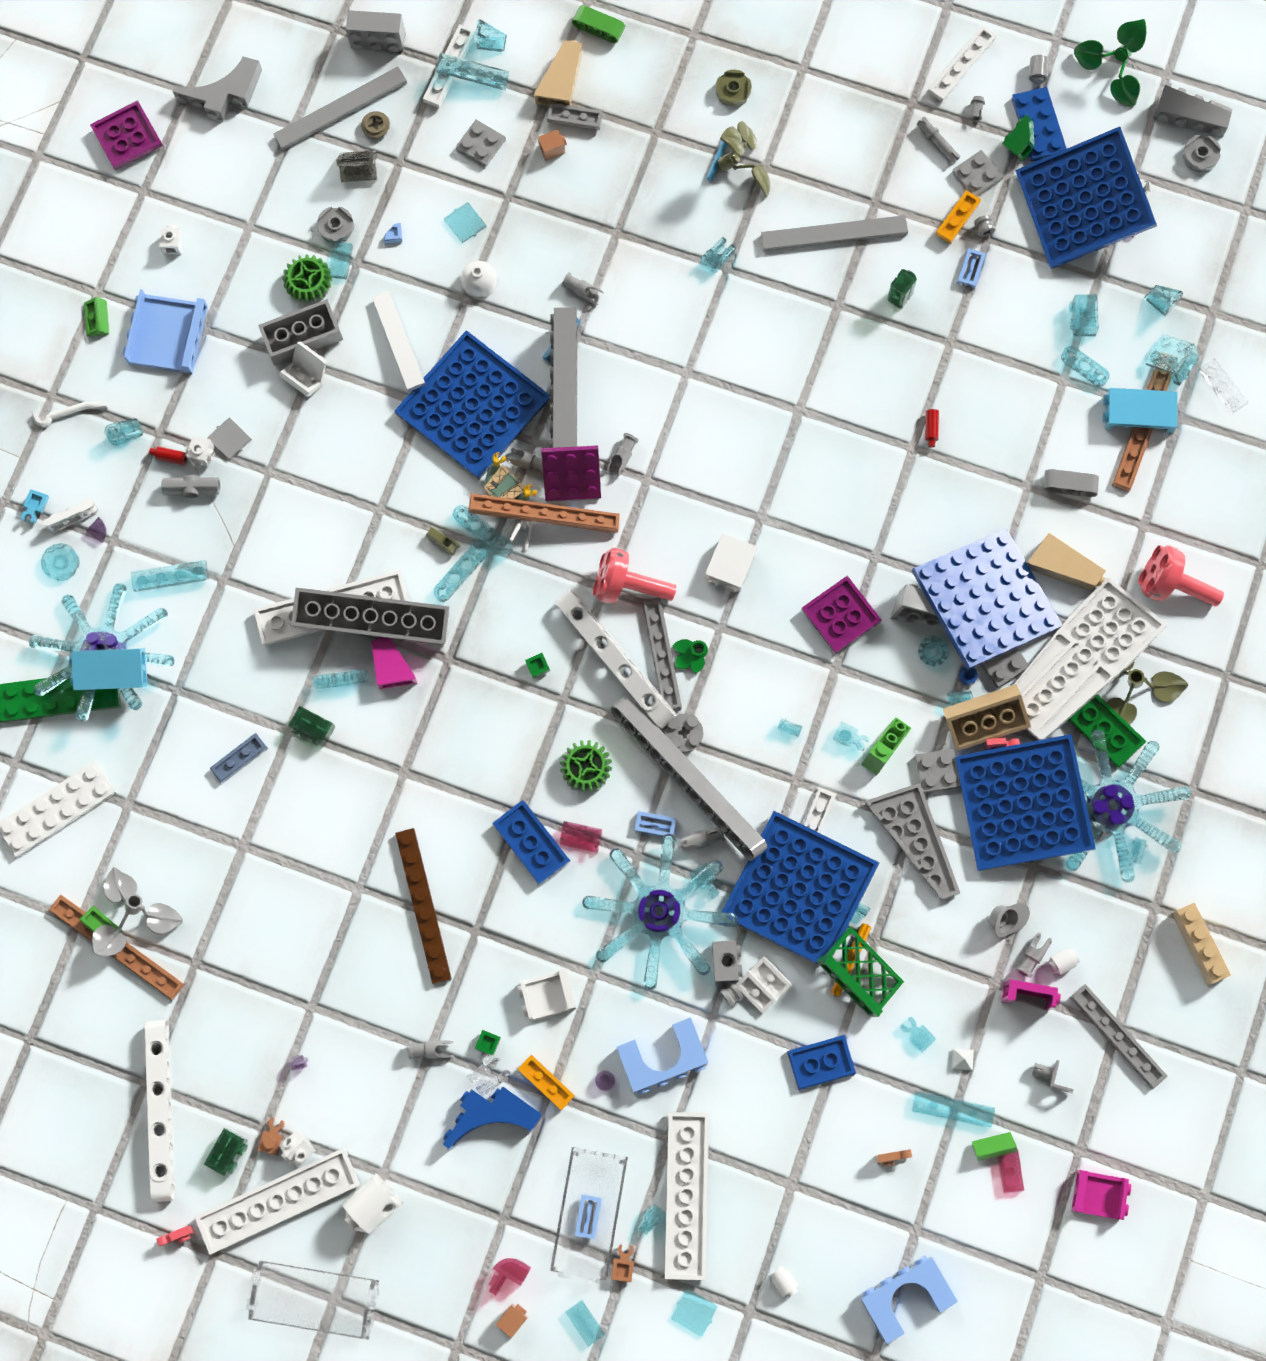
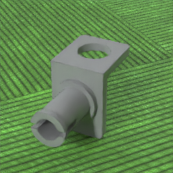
M1056 1060L1053 1068L1035 1062V1069H1033L1032 1075L1050 1079V1088L1073 1094L1074 1089L1054 1084L1060 1060Z

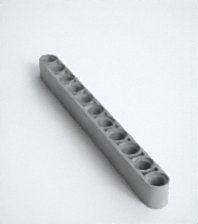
M625 697L611 707L610 710L613 717L745 858L752 861L767 850V843L631 698Z

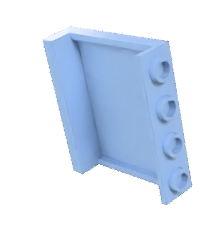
M140 289L139 295L135 298L136 308L135 312L131 314L132 325L131 329L127 331L128 341L127 346L123 348V357L131 365L193 374L208 309L205 299L197 298L196 302L147 295Z

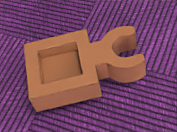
M270 1118L268 1122L270 1130L269 1132L263 1130L258 1151L278 1156L279 1146L282 1144L284 1137L279 1135V1131L284 1128L285 1121L281 1120L280 1125L275 1127L273 1125L275 1118Z
M911 1149L875 1156L877 1163H882L883 1167L895 1165L894 1160L911 1158L912 1153Z
M622 1244L618 1246L620 1259L614 1258L611 1279L632 1282L634 1261H630L629 1257L633 1253V1246H630L628 1253H623Z

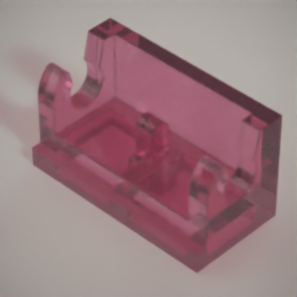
M564 821L560 845L598 853L603 831L602 829Z

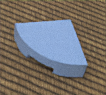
M401 223L394 224L385 233V244L403 242Z

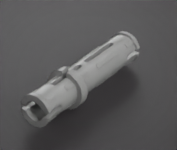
M922 117V121L919 120L916 125L927 135L926 138L931 140L950 162L954 164L956 162L955 159L958 160L961 155L944 139L937 127L934 128L926 117Z

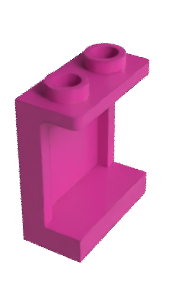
M1010 979L1004 983L1001 1003L1010 1004L1014 1002L1018 993L1045 998V1010L1050 1011L1055 1009L1056 1005L1059 1006L1061 994L1058 993V988Z
M1077 1170L1071 1211L1124 1220L1129 1211V1205L1126 1204L1127 1196H1130L1131 1193L1129 1179Z

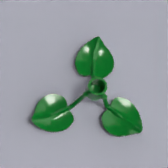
M1145 19L1128 21L1122 24L1117 31V40L1122 45L1112 52L1102 54L1104 47L1097 40H1086L1078 44L1074 49V55L1079 64L1087 70L1097 69L1102 64V57L1114 55L1116 60L1123 62L1119 72V79L1111 82L1110 91L1114 99L1119 103L1127 106L1136 105L1140 94V83L1136 77L1132 75L1122 77V74L1128 62L1127 59L1132 53L1139 51L1145 44L1147 35Z

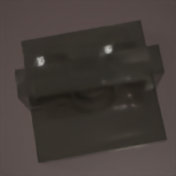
M376 150L341 152L336 159L337 167L340 170L341 182L377 180Z

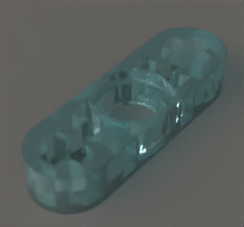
M1067 346L1063 350L1061 355L1062 361L1095 386L1101 387L1108 382L1110 377L1108 370L1074 346ZM1073 353V357L1069 359L1067 355ZM1087 362L1090 365V369L1083 370L1080 364ZM1099 375H1104L1103 379H1097Z
M364 669L318 675L312 678L313 688L315 689L358 684L369 680L368 671Z

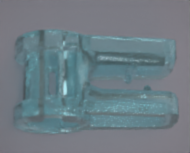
M724 237L706 251L700 260L703 265L709 266L713 273H717L736 249L735 245L730 244L724 250L727 242Z
M134 418L107 425L104 434L112 445L117 446L143 436V430L138 420Z

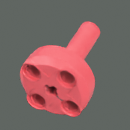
M1158 545L1138 579V584L1141 585L1144 596L1153 600L1163 601L1171 595L1174 589H1177L1214 607L1221 603L1224 596L1223 591L1183 573L1185 567L1184 553L1169 545L1164 547Z
M613 547L602 554L593 588V595L599 601L614 604L622 588L669 601L673 600L676 593V584L627 571L629 564L628 552Z

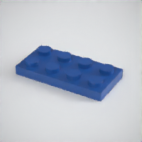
M1043 87L1013 94L1011 99L1018 121L1025 115H1028L1034 122V148L1029 153L1031 162L1041 160L1067 149L1048 88Z
M524 800L492 823L539 885L571 862Z

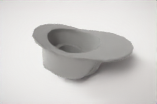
M1016 903L1011 906L999 905L993 909L991 915L986 917V921L995 930L997 937L1002 938L1019 931L1026 925L1030 915L1029 907L1024 903Z

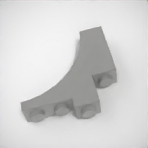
M242 56L238 65L217 82L200 87H181L175 85L172 92L179 103H188L199 109L204 108L209 118L224 121L231 102L237 106L243 105L248 107L261 75L262 67L258 60Z

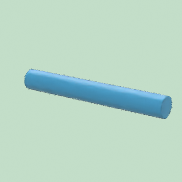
M721 141L706 177L708 181H713L719 167L718 158L724 155L727 147L724 141Z

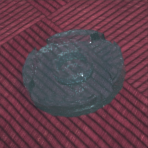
M63 543L53 544L47 548L41 558V567L44 573L57 581L67 580L74 576L80 565L79 555L75 549Z

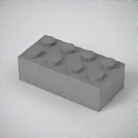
M328 299L258 325L274 365L293 359L295 345L298 342H302L314 351L343 340Z

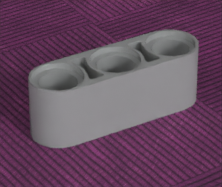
M1056 469L1045 470L1043 490L1046 492L1083 497L1098 496L1099 476L1096 474Z

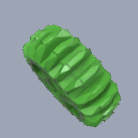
M307 254L305 258L299 255V260L297 261L292 258L293 264L287 263L288 269H284L283 273L285 276H282L283 286L287 289V294L291 295L294 300L298 298L299 302L305 299L306 303H309L310 299L316 302V297L322 299V293L328 294L327 288H331L330 282L332 281L331 270L328 268V264L326 262L323 263L321 258L317 259L315 255L311 258ZM305 274H307V276H308V278H309V279H308V280H309V284H308V282H307V280H306Z
M580 740L579 747H577L576 743H573L574 750L568 747L566 750L569 755H562L567 761H560V765L565 766L560 769L561 773H566L563 779H570L567 783L568 786L575 783L574 790L581 786L582 792H585V787H588L589 792H592L593 785H595L596 789H600L598 782L605 785L606 781L603 777L610 778V774L606 771H612V767L607 766L612 763L611 759H606L610 755L609 752L603 753L605 750L604 746L597 749L598 742L591 746V740L587 741V745H584L583 740ZM589 752L584 758H575L579 753ZM595 754L602 761V769L597 768L593 764ZM587 762H590V763H589L590 768L587 767V768L583 771V765H582V764L586 765ZM571 763L580 769L577 778L570 770ZM588 774H598L591 780H583Z

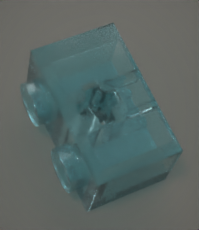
M1075 294L1073 300L1069 302V312H1072L1070 330H1073V336H1096L1099 330L1097 295Z

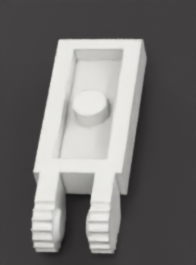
M91 498L82 500L77 506L69 507L66 511L49 516V518L44 520V523L53 534L98 512V507Z

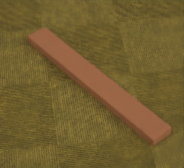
M1161 352L1147 390L1167 391L1179 358ZM1132 428L1112 486L1130 492L1153 428Z
M470 493L468 513L618 533L620 514Z
M60 894L49 911L92 942L94 933L79 921L86 912ZM126 942L121 952L112 956L171 1000L176 998L185 985L128 942Z

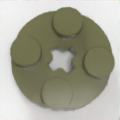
M732 69L727 70L721 77H718L716 81V95L721 103L735 106L747 102L751 94L752 84L744 72ZM733 84L738 88L735 91L729 89Z

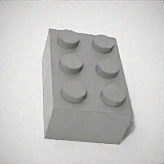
M348 10L346 33L351 48L356 50L371 49L373 51L386 50L390 52L404 51L406 31L402 14Z

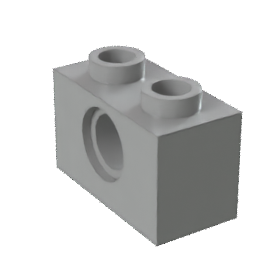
M736 940L712 942L715 983L738 982L739 977H742V965H738L737 957H741L740 945H736ZM724 957H730L733 960V964L730 967H725L722 964Z

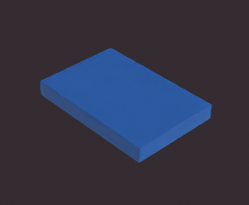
M845 1035L787 1051L798 1090L856 1074Z

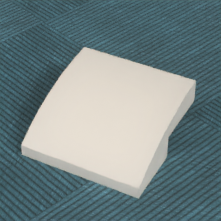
M764 956L735 985L763 1014L793 984Z

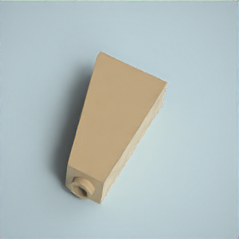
M564 40L535 91V104L549 106L550 103L571 106L583 53L582 43L575 40Z
M1051 533L1047 534L1026 564L1031 571L1093 591L1095 586H1101L1106 579L1103 577L1106 572L1105 569Z

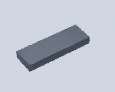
M254 733L211 766L210 769L220 783L223 784L266 751L268 747L258 734Z

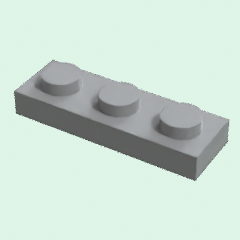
M550 103L547 122L600 130L603 111Z

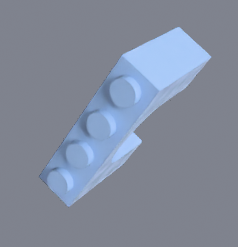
M691 1017L672 1025L680 1045L681 1055L677 1064L669 1070L655 1071L649 1068L644 1063L635 1040L616 1047L634 1093L638 1092L641 1095L649 1092V1087L657 1085L659 1088L669 1084L668 1080L675 1077L676 1080L687 1077L686 1072L694 1070L697 1073L706 1069L705 1065L708 1064V1060Z
M925 1255L915 1261L917 1265L912 1268L906 1266L899 1270V1275L892 1279L889 1276L880 1282L881 1286L878 1288L870 1287L862 1292L864 1296L860 1299L886 1344L905 1334L891 1307L893 1294L901 1285L916 1283L922 1286L938 1312H942L958 1302L933 1257L927 1258Z

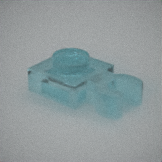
M841 721L833 740L849 748L853 743L858 750L864 751L865 747L860 745V741L868 742L870 738L866 735H857L859 729Z
M909 1017L908 1020L912 1024L911 1027L907 1028L902 1024L901 1029L912 1034L908 1040L923 1053L936 1038L923 1024L918 1028L915 1019Z

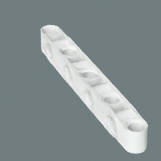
M568 589L555 601L574 627L656 725L662 729L677 716L661 694L573 590ZM579 611H582L583 617L581 620L577 619V613ZM603 639L607 641L604 649L601 648V641ZM626 668H630L631 674L629 677H625L624 671ZM651 696H653L655 699V703L653 706H650L648 704V700Z
M167 1020L147 1021L145 1024L150 1196L152 1202L173 1201L175 1187L169 1024ZM160 1044L162 1051L160 1054L155 1055L154 1048ZM161 1084L163 1086V1092L162 1094L157 1095L155 1093V1088ZM160 1125L165 1129L162 1136H158L156 1132ZM161 1166H164L166 1169V1174L163 1177L158 1175V1169Z

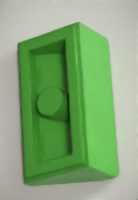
M95 297L84 302L86 336L92 337L109 334L107 301Z

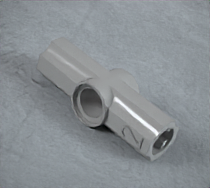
M184 475L183 478H163L161 481L163 495H183L188 498H196L199 495H219L221 491L219 477L200 478L196 475Z

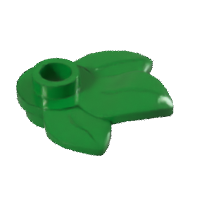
M681 639L672 645L674 650L679 653L675 662L676 668L687 669L691 667L695 674L703 669L705 665L704 657L708 653V647L705 642L701 640L692 642L688 639ZM699 647L702 649V652L696 653L695 649Z

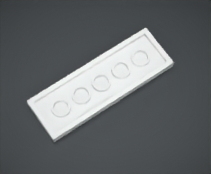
M94 761L1 821L0 832L15 857L18 858L117 792L98 762Z

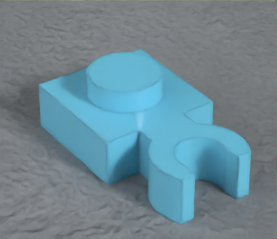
M30 489L23 505L27 511L22 513L21 519L25 522L28 516H32L30 522L34 525L37 522V512L43 513L49 496Z

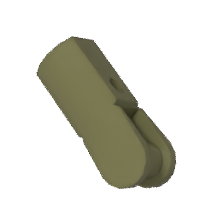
M433 526L426 534L428 539L451 555H454L455 549L460 547L459 543ZM447 541L451 543L448 547L445 546Z

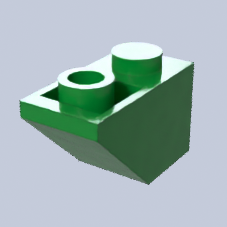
M1025 115L1017 122L1014 130L1006 135L1002 143L1009 152L1021 161L1034 148V122L1028 115Z

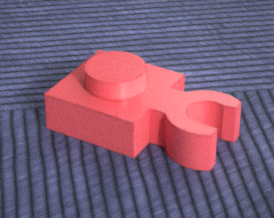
M1006 738L986 739L985 751L1017 745L1020 742L1019 739H1011L1009 741H1006Z
M189 1225L156 1238L158 1246H163L178 1240V1243L189 1240V1235L194 1234L195 1231L193 1225Z

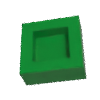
M543 653L525 660L532 678L550 671Z
M482 1030L475 1049L494 1056L501 1037Z

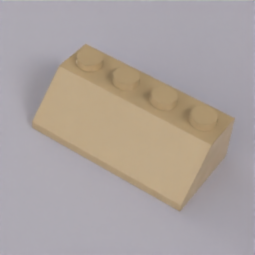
M1017 684L943 708L945 719L957 751L984 743L986 739L999 738L1031 727Z

